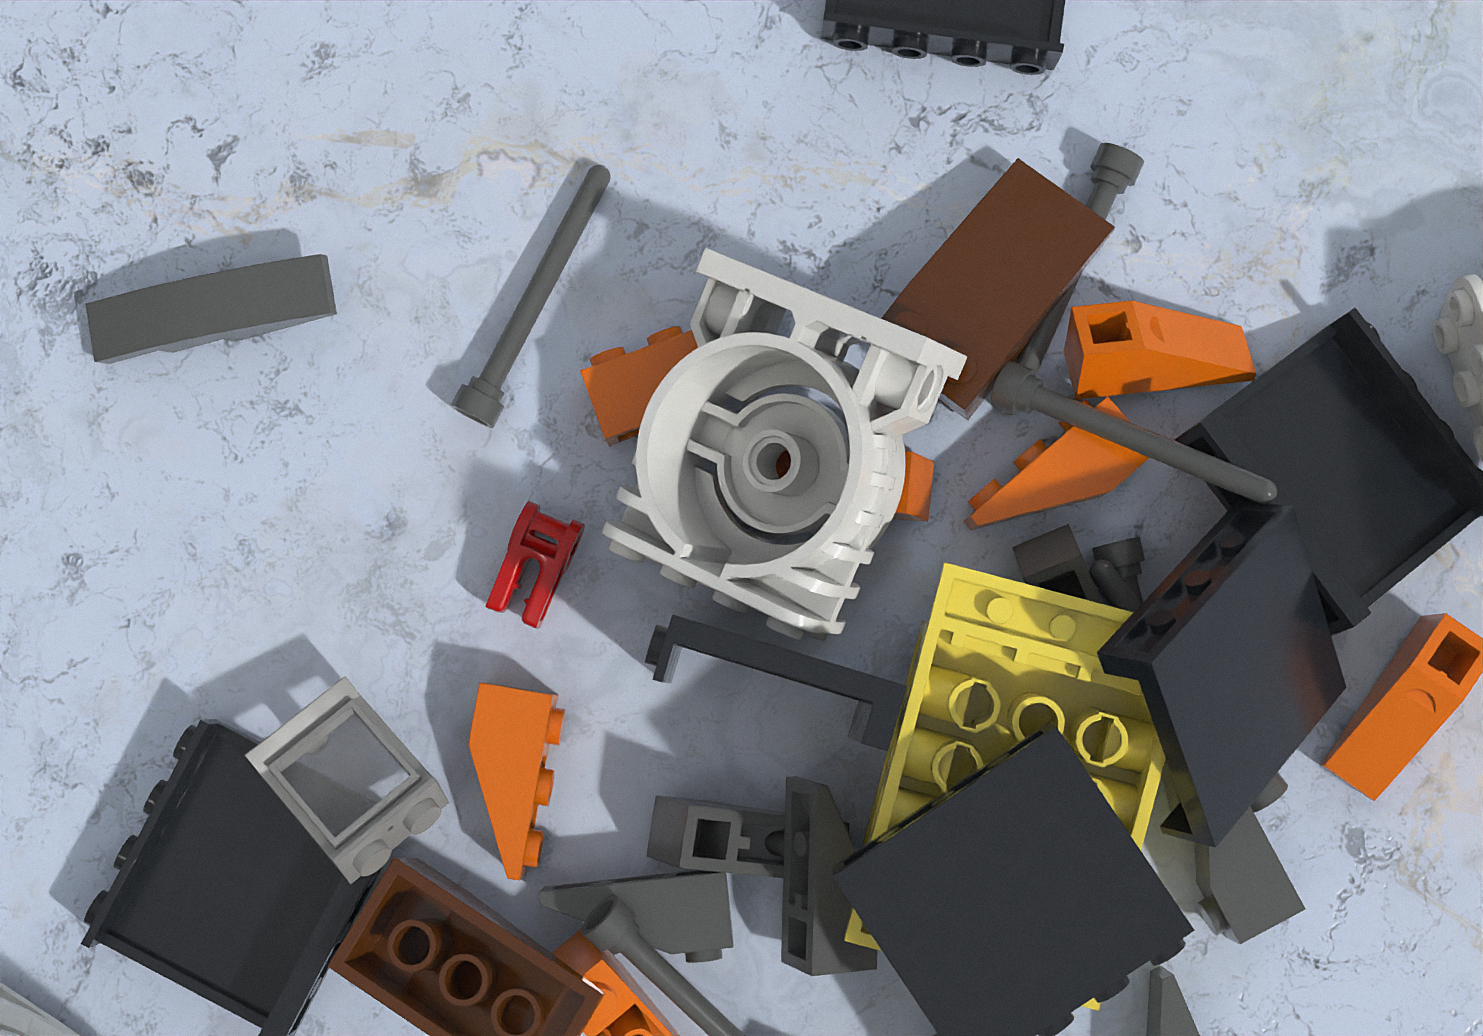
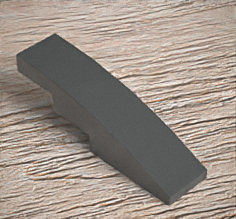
M323 254L199 275L85 304L94 362L106 364L116 363L156 351L174 353L222 339L237 342L337 314L328 257Z

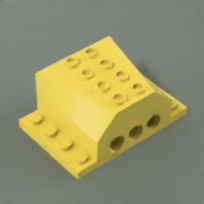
M944 562L928 622L922 620L905 682L907 686L886 753L862 847L1050 721L1059 729L1139 849L1142 850L1166 758L1139 681L1104 674L1097 655V651L1134 612ZM852 907L844 941L882 951ZM1092 998L1082 1006L1099 1011L1101 1003H1097Z

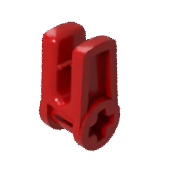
M528 501L513 528L507 547V554L485 607L497 613H504L510 607L516 590L522 587L520 581L528 563L532 559H536L540 563V572L529 598L524 599L526 606L522 613L521 621L530 627L538 629L543 623L563 574L566 573L574 558L584 532L585 524L574 519L570 524L541 513L540 505ZM535 531L556 539L558 544L536 536Z

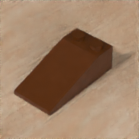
M1017 158L908 283L881 319L928 337L967 356L958 380L947 377L939 400L966 420H969L993 389L995 381L1004 365L1008 361L1014 362L1113 233L1115 226Z
M393 858L327 966L429 1036H580L606 994L469 891L418 858Z

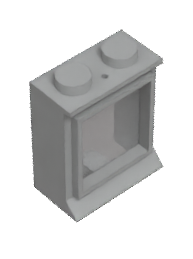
M346 676L245 754L266 784L350 884L360 876H369L383 867L389 860L395 847L411 834L417 835L429 829L440 817L441 809L449 804L434 776L432 777L379 717Z

